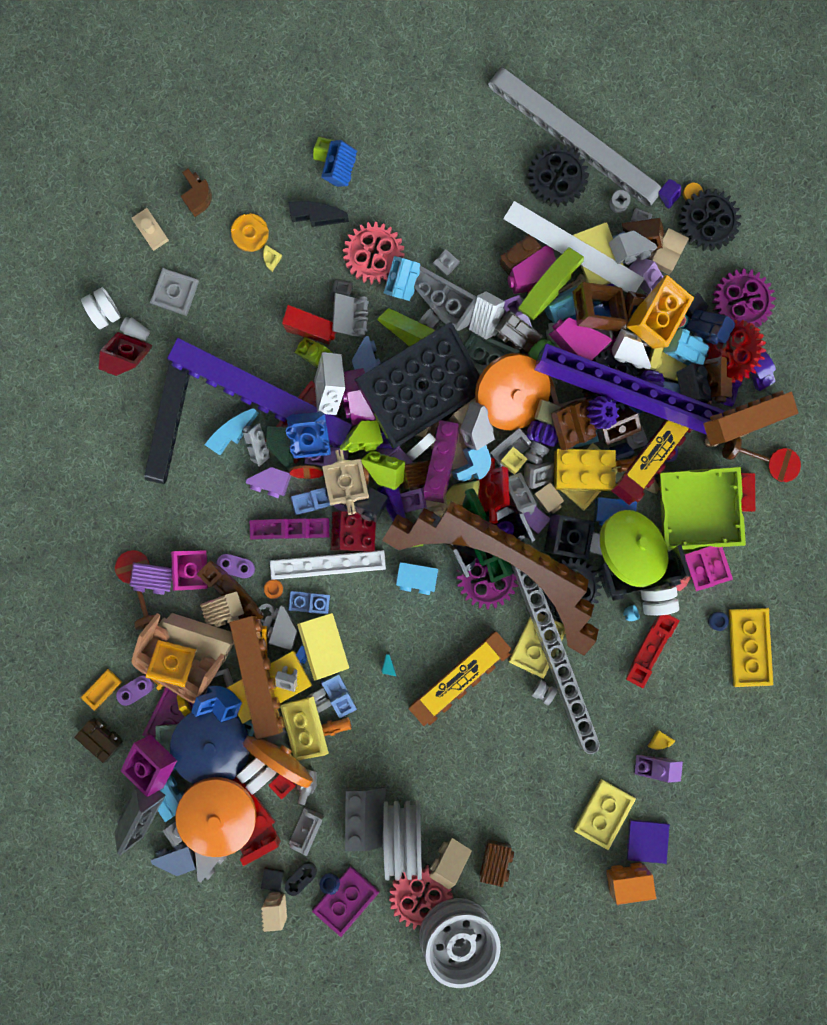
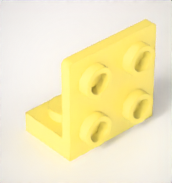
M651 348L648 358L651 368H645V370L658 371L663 374L664 378L678 382L677 371L682 370L687 365L664 353V348Z

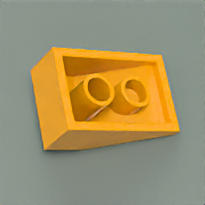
M665 275L638 306L626 327L653 349L668 347L694 297L672 278Z

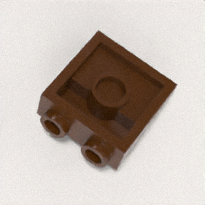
M718 357L705 360L703 365L707 370L711 398L717 403L726 402L727 398L732 397V378L727 377V358Z
M587 399L573 401L551 413L561 450H568L578 443H585L597 436V428L589 424L590 418L586 417L589 414L586 408L590 406Z

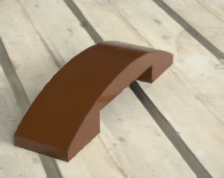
M209 561L197 573L209 588L213 586L221 596L234 592L238 593L244 614L238 616L239 619L257 616V619L261 620L264 617L243 587L214 562Z

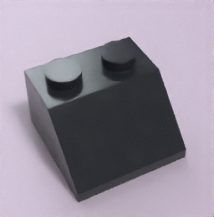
M551 514L544 551L588 559L595 521Z

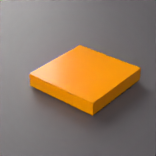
M158 640L146 673V678L185 687L196 649Z

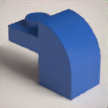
M209 686L205 695L202 694L196 697L191 712L195 717L213 712L219 721L223 722L237 717L242 702L227 688Z

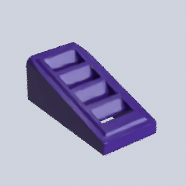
M384 486L377 488L378 492L388 496L386 509L392 521L397 514L406 518L399 487L396 490Z

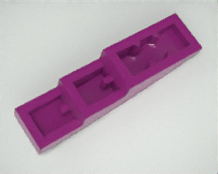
M329 518L250 520L251 540L330 538Z

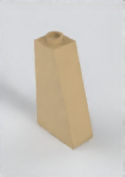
M174 613L167 619L163 618L158 625L168 631L169 643L196 649L194 658L198 661L205 657L217 660L222 653L225 655L221 663L222 666L234 644L232 632Z

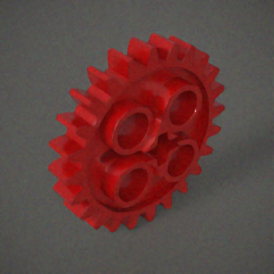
M734 320V329L730 332V337L724 348V343L718 342L717 345L706 343L709 346L707 352L709 356L705 360L718 357L727 358V361L729 360L727 377L732 378V383H735L736 380L742 382L743 376L749 379V372L756 373L754 367H761L758 361L765 359L761 356V353L766 352V349L761 347L766 344L765 341L761 340L764 335L759 332V328L754 327V324L744 320L741 322Z

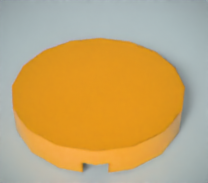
M256 214L240 215L232 224L231 236L238 248L243 251L253 252L261 249L266 244L269 230L262 217Z

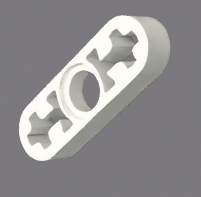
M429 433L407 453V456L413 461L434 443L436 439Z

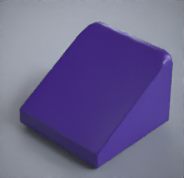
M671 179L659 191V196L668 209L681 196V185Z

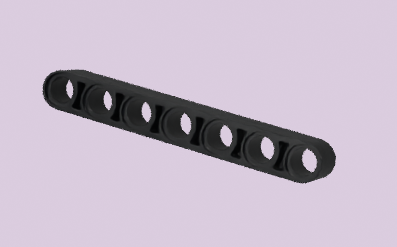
M169 362L145 470V481L159 484L167 482L190 378L188 370L184 368L178 370L171 366L172 362Z

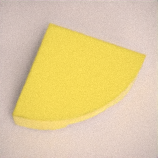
M265 245L263 258L270 271H274L282 258V254Z

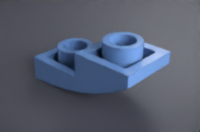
M290 591L288 610L328 614L330 595Z

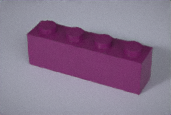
M439 421L436 441L424 487V498L427 501L444 503L459 437V423Z

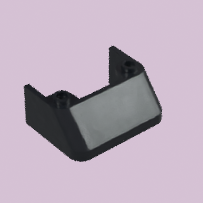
M511 505L500 508L497 511L498 522L491 524L497 525L504 521L511 522L514 526L513 535L522 542L524 538L531 542L535 541L526 518L521 511ZM442 543L457 569L466 578L469 577L468 571L474 568L475 559L478 558L474 548Z
M678 545L668 552V565L665 574L660 580L649 586L636 587L623 582L610 570L607 563H604L597 570L607 598H612L613 601L623 599L625 594L669 584L670 587L681 584V580L690 576L682 545Z

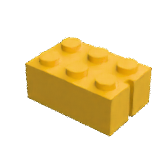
M557 449L554 452V488L556 490L611 491L616 485V472H612V469L616 468V450Z

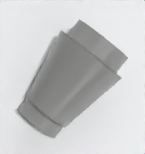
M125 317L120 327V330L124 332L123 334L145 341L150 334V330L132 317Z

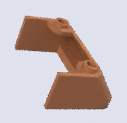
M158 613L140 633L132 657L133 666L144 674L147 673L157 641L168 642L169 640L168 631L163 627L157 626L161 616ZM221 653L217 660L205 657L198 661L194 658L185 687L158 680L155 681L187 701L195 703L196 697L204 694L218 672L225 655Z

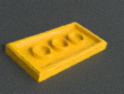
M769 608L729 609L733 687L773 685Z
M294 651L272 662L271 669L269 670L270 677H273L274 681L277 672H282L285 666L288 669L286 674L291 675L295 669L297 670V687L295 692L279 687L273 689L275 697H278L280 703L312 686ZM240 680L227 687V689L232 691L242 702L238 716L242 724L251 720L243 680Z

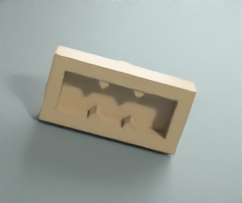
M148 208L132 217V220L153 251L169 241Z

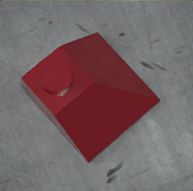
M117 332L100 350L99 370L117 376L136 368L152 349V345Z

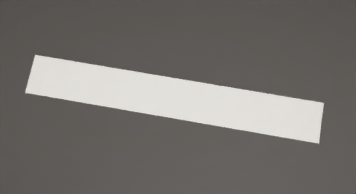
M515 201L504 217V220L562 254L568 247L572 248L584 256V262L581 264L583 267L622 288L627 293L628 291L636 292L644 280V277L620 263L617 264L615 260Z

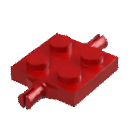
M491 458L490 469L479 480L478 498L485 512H489L490 523L498 522L497 511L510 505L508 468L502 466L495 469V458Z

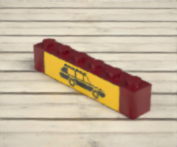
M665 419L611 491L628 505L634 501L638 503L645 495L644 489L646 487L649 488L656 479L653 477L656 473L659 475L666 467L665 461L670 460L676 454L674 449L684 443L687 439L685 437L686 433H691L693 429Z

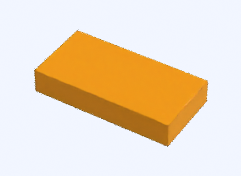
M107 669L80 698L95 711L116 690L122 681L110 669Z

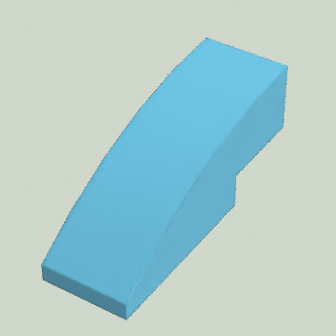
M250 409L230 419L209 438L205 446L221 455L231 440L236 444L239 443L243 437V427L250 426L259 413L255 409Z

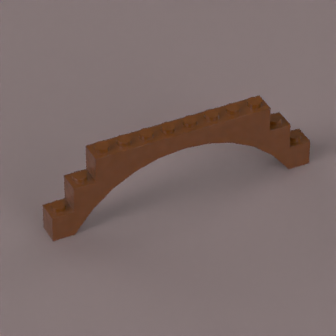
M451 501L442 517L423 508L415 523L397 514L382 540L398 550L422 544L445 543L467 546L497 556L527 574L543 589L556 607L562 620L569 648L585 656L597 640L599 629L587 623L592 616L594 605L582 598L587 591L589 583L587 578L569 569L566 565L560 564L547 554L534 549L531 545L520 541L514 535L508 534L496 525L485 521L479 515L471 513L459 504Z

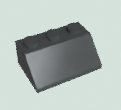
M137 787L132 791V798L125 805V812L117 821L118 826L115 830L117 854L122 855L145 836L166 796L160 790L148 797Z
M347 787L345 851H368L383 847L386 787Z

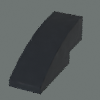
M311 201L288 202L292 223L310 220L311 226L317 227L349 222L348 213L334 206Z

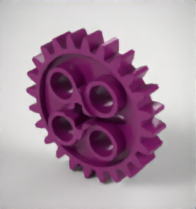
M742 269L740 274L738 270H735L733 275L728 273L726 278L723 277L720 280L721 284L715 286L718 291H714L712 295L717 298L713 299L712 303H716L717 306L713 310H719L718 314L726 315L733 321L738 320L741 322L744 320L754 324V327H760L762 322L765 323L768 320L766 316L772 315L770 310L775 305L771 304V302L776 300V298L770 295L775 291L768 289L771 283H764L766 277L759 278L760 272L754 276L752 269L747 274L745 269ZM747 285L753 288V292L748 291ZM732 290L735 293V297H731L728 291ZM754 295H759V296H760V297H756V298H751V299H749L747 302H745V301H740V302H738V303H736V304H734V305H731V306L728 305V303L737 302V301L740 300L741 298H742V299H747V298H750V297H752V296H754ZM752 303H756L759 310H755L752 307ZM734 308H738L741 315H736Z
M478 558L475 559L476 563L474 566L480 569L481 573L479 576H473L470 570L468 571L469 577L466 578L462 573L461 576L456 577L457 580H461L457 587H463L460 594H467L465 601L471 598V605L473 606L478 602L479 609L483 604H485L486 610L489 609L490 604L495 609L497 608V602L503 606V599L510 601L511 599L508 594H515L512 587H518L514 583V580H517L514 574L500 579L504 583L502 590L496 589L494 586L495 582L492 583L491 580L489 583L487 580L472 584L471 580L483 578L485 573L489 576L487 564L481 566ZM477 585L485 587L486 592L484 595H479L476 592Z

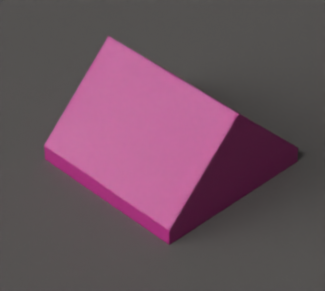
M172 551L173 591L208 589V585L197 575L207 564V552Z

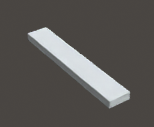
M384 550L270 561L271 580L386 569Z

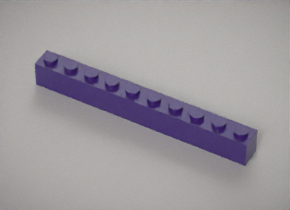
M177 338L167 357L172 362L171 366L178 370L184 368L189 371L188 374L196 379L202 377L206 379L205 383L214 388L218 385L224 388L223 392L230 396L236 394L241 397L240 400L248 405L254 403L258 405L257 409L266 414L269 411L276 414L275 418L282 422H285L287 417L293 413L317 412V407ZM325 414L329 444L337 448L341 446L350 433L352 425L331 414Z
M545 344L540 351L534 369L599 395L609 396L615 401L706 434L703 423L710 421V416L720 413L723 415L724 412L722 409L549 344Z

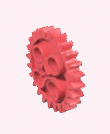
M367 222V228L360 225V231L353 229L355 235H348L350 242L345 241V246L348 248L343 249V253L347 254L343 258L344 261H349L346 263V268H351L350 274L357 273V280L362 276L363 283L370 279L371 285L374 280H377L378 284H380L382 278L387 282V276L389 275L394 256L404 258V253L401 252L404 250V246L400 245L402 243L401 238L396 239L398 236L397 232L391 234L392 227L385 230L384 223L381 227H378L377 222H375L374 227H371L370 223ZM367 238L373 240V242L369 245L363 243V241ZM380 238L381 240L377 245V254H374L371 268L368 269L367 266L371 260V253L374 252L376 241ZM387 244L391 248L388 251H383L381 247ZM365 256L367 259L364 262H358L357 258ZM382 262L385 265L383 268L378 269L375 267V264Z
M429 865L422 869V880H418V875L412 876V880H407L404 873L400 880H393L394 887L390 888V893L393 895L389 896V901L392 902L391 909H395L394 916L400 915L399 922L406 920V927L412 923L414 930L417 925L421 927L425 916L428 914V912L423 913L420 911L423 907L431 910L439 903L453 898V894L450 892L452 889H447L429 877L432 872L429 871ZM420 881L422 884L419 887H415L412 883ZM427 882H430V884H429V885L427 886V888L425 889L426 883H427ZM432 890L439 892L436 896L429 894ZM409 898L413 901L410 904H406L403 900ZM417 905L416 911H415V912H412V910H413V909L415 908V906Z

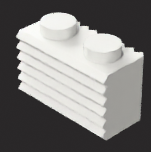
M488 292L477 295L469 330L475 332L478 336L484 337V339L495 336L498 333L495 327L505 311L503 308L505 301Z

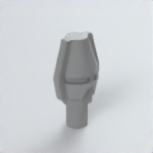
M308 769L306 770L313 778L309 788L297 784V789L300 793L298 803L305 805L307 796L310 793L313 794L317 786V772Z

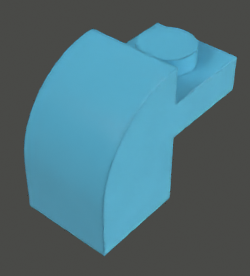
M485 445L479 450H474L470 447L463 449L468 464L451 471L454 479L463 482L471 479V475L479 480L488 473L491 466V457L487 446Z

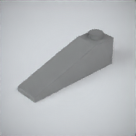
M420 266V274L416 278L414 285L417 292L443 323L452 322L457 331L469 326L477 297Z

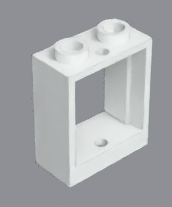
M322 352L314 379L317 412L322 411L325 414L337 415L345 390L341 354Z

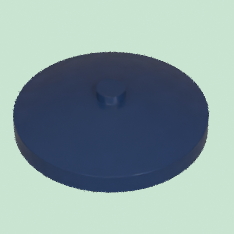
M192 712L187 714L176 726L171 737L170 754L177 760L174 767L184 779L193 784L213 777L234 779L244 768L249 756V751L242 744L246 737L249 736L246 726L242 724L238 716L220 722L213 712L197 717Z

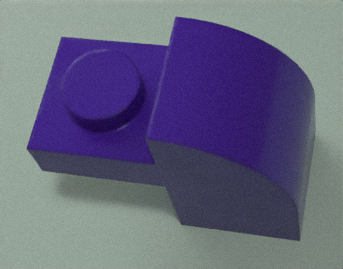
M766 352L761 353V356L765 359L758 361L761 367H754L756 373L749 372L751 373L755 389L759 392L775 383L773 372L776 368Z

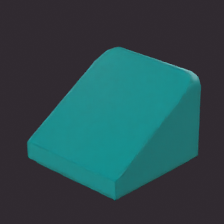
M387 653L382 673L396 676L390 653Z

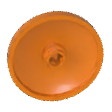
M519 353L503 355L492 361L480 375L476 385L475 400L476 403L486 407L489 422L494 427L502 430L524 428L536 420L535 415L539 401H549L551 390L549 376L534 370L537 361L532 357Z
M247 736L243 741V746L252 755L288 780L305 788H309L313 782L309 772L291 755L292 750L284 745L279 747L261 738L256 739L253 736Z
M213 777L198 781L183 794L179 801L175 816L177 831L182 841L198 854L208 857L230 855L241 849L253 833L256 823V808L253 799L245 788L230 779Z

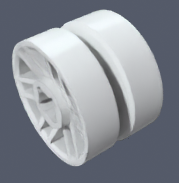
M103 287L94 291L95 298L89 294L81 299L87 314L98 329L109 325L107 318L112 323L121 318L113 300Z
M669 584L642 590L641 597L642 600H645L642 603L643 613L645 615H666L679 611V602L675 598L678 595L677 586L670 587Z
M255 758L236 777L241 783H245L249 779L251 780L245 788L253 795L277 772L268 766L265 767L263 762Z

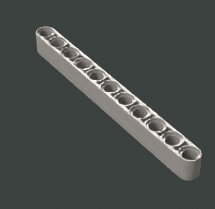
M500 68L489 81L488 86L492 91L561 143L567 145L569 149L574 148L576 154L580 152L581 158L585 159V161L642 204L650 207L658 198L661 189L658 183L509 71Z
M512 565L577 743L587 754H594L599 750V740L543 590L533 580L531 584L526 586L523 580L527 574ZM537 593L539 599L533 604L530 598L532 594ZM543 611L545 619L539 622L537 616ZM547 630H551L552 637L545 640L544 633ZM554 648H558V656L552 658L551 651ZM564 666L566 671L563 675L559 676L558 669ZM571 684L572 691L565 694V687ZM574 703H578V704H579L578 710L575 711V712H572V710H571L572 705H573ZM585 721V727L579 730V723ZM592 739V745L586 748L585 742Z

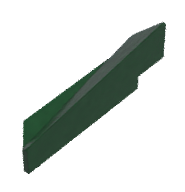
M473 488L466 490L461 506L489 522L490 520ZM474 549L481 566L487 564L492 583L514 573L511 563L488 552Z

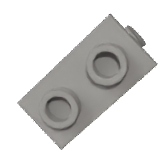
M258 423L253 428L245 426L242 433L246 444H252L247 447L250 460L260 466L270 458L261 425Z

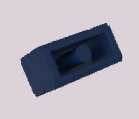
M695 310L687 330L690 331L691 336L706 339L708 342L717 345L718 342L727 343L730 332L734 329L735 322L726 315Z

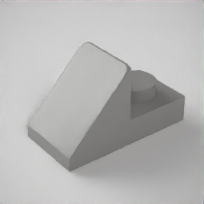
M546 462L540 465L525 463L523 478L527 486L533 489L553 482L555 463Z

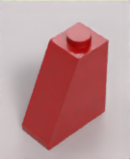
M287 306L282 322L286 332L329 345L331 340H335L337 332L333 331V322L293 306Z

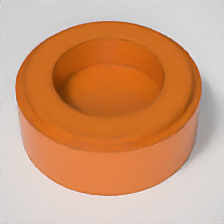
M272 579L264 585V593L269 598H278L283 593L284 588L279 580Z

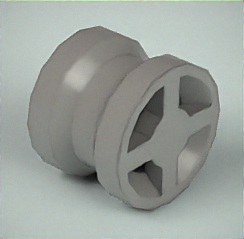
M618 190L613 194L609 202L610 209L613 212L622 213L627 209L631 200L628 192Z
M429 309L422 316L419 323L435 329L441 322V319L434 314L432 309Z

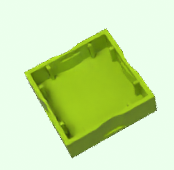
M741 467L671 471L659 474L662 532L668 551L678 545H682L683 550L703 546L730 547L746 545L744 516L741 508L743 495Z

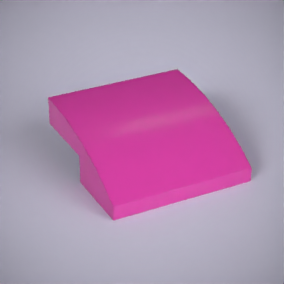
M708 546L684 554L696 591L733 580L723 547Z

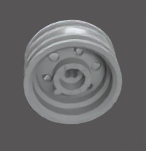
M416 800V805H410V801H406L404 808H400L399 801H394V805H389L388 801H384L383 850L385 880H390V876H395V880H400L402 873H405L407 880H412L414 875H418V880H422L420 800Z
M454 898L439 903L425 916L419 931V943L428 969L437 981L446 986L466 988L476 985L491 974L499 960L501 948L499 936L486 911L474 901Z

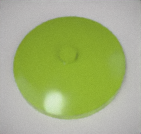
M623 510L613 514L604 522L600 532L601 552L608 567L619 579L632 586L645 587L663 577L668 565V550L661 532L650 519L636 511Z

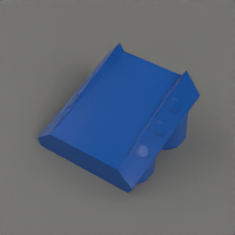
M322 411L304 414L293 413L287 417L288 426L286 434L290 438V450L293 458L331 454L325 413Z

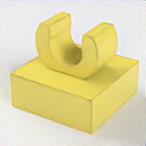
M512 447L500 463L515 475L528 459Z

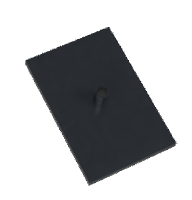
M449 322L354 380L392 449H395L474 399L480 375L453 323Z

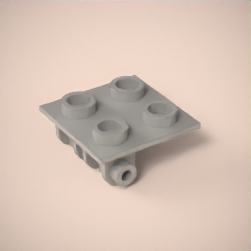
M337 293L334 294V332L360 338L365 337L368 321L366 317L368 312L366 310L369 304L367 297L357 299Z

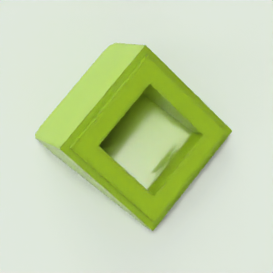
M318 137L314 146L313 159L325 162L330 142L335 140Z

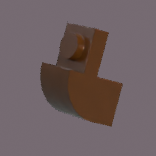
M188 168L182 173L192 188L181 195V198L194 217H196L209 207L212 200V191L206 179L201 181L197 173L194 172L192 174Z

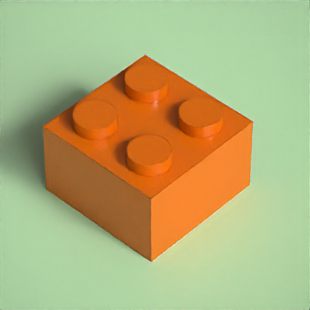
M632 863L630 867L616 865L606 870L609 892L616 905L656 899L653 875L645 864Z

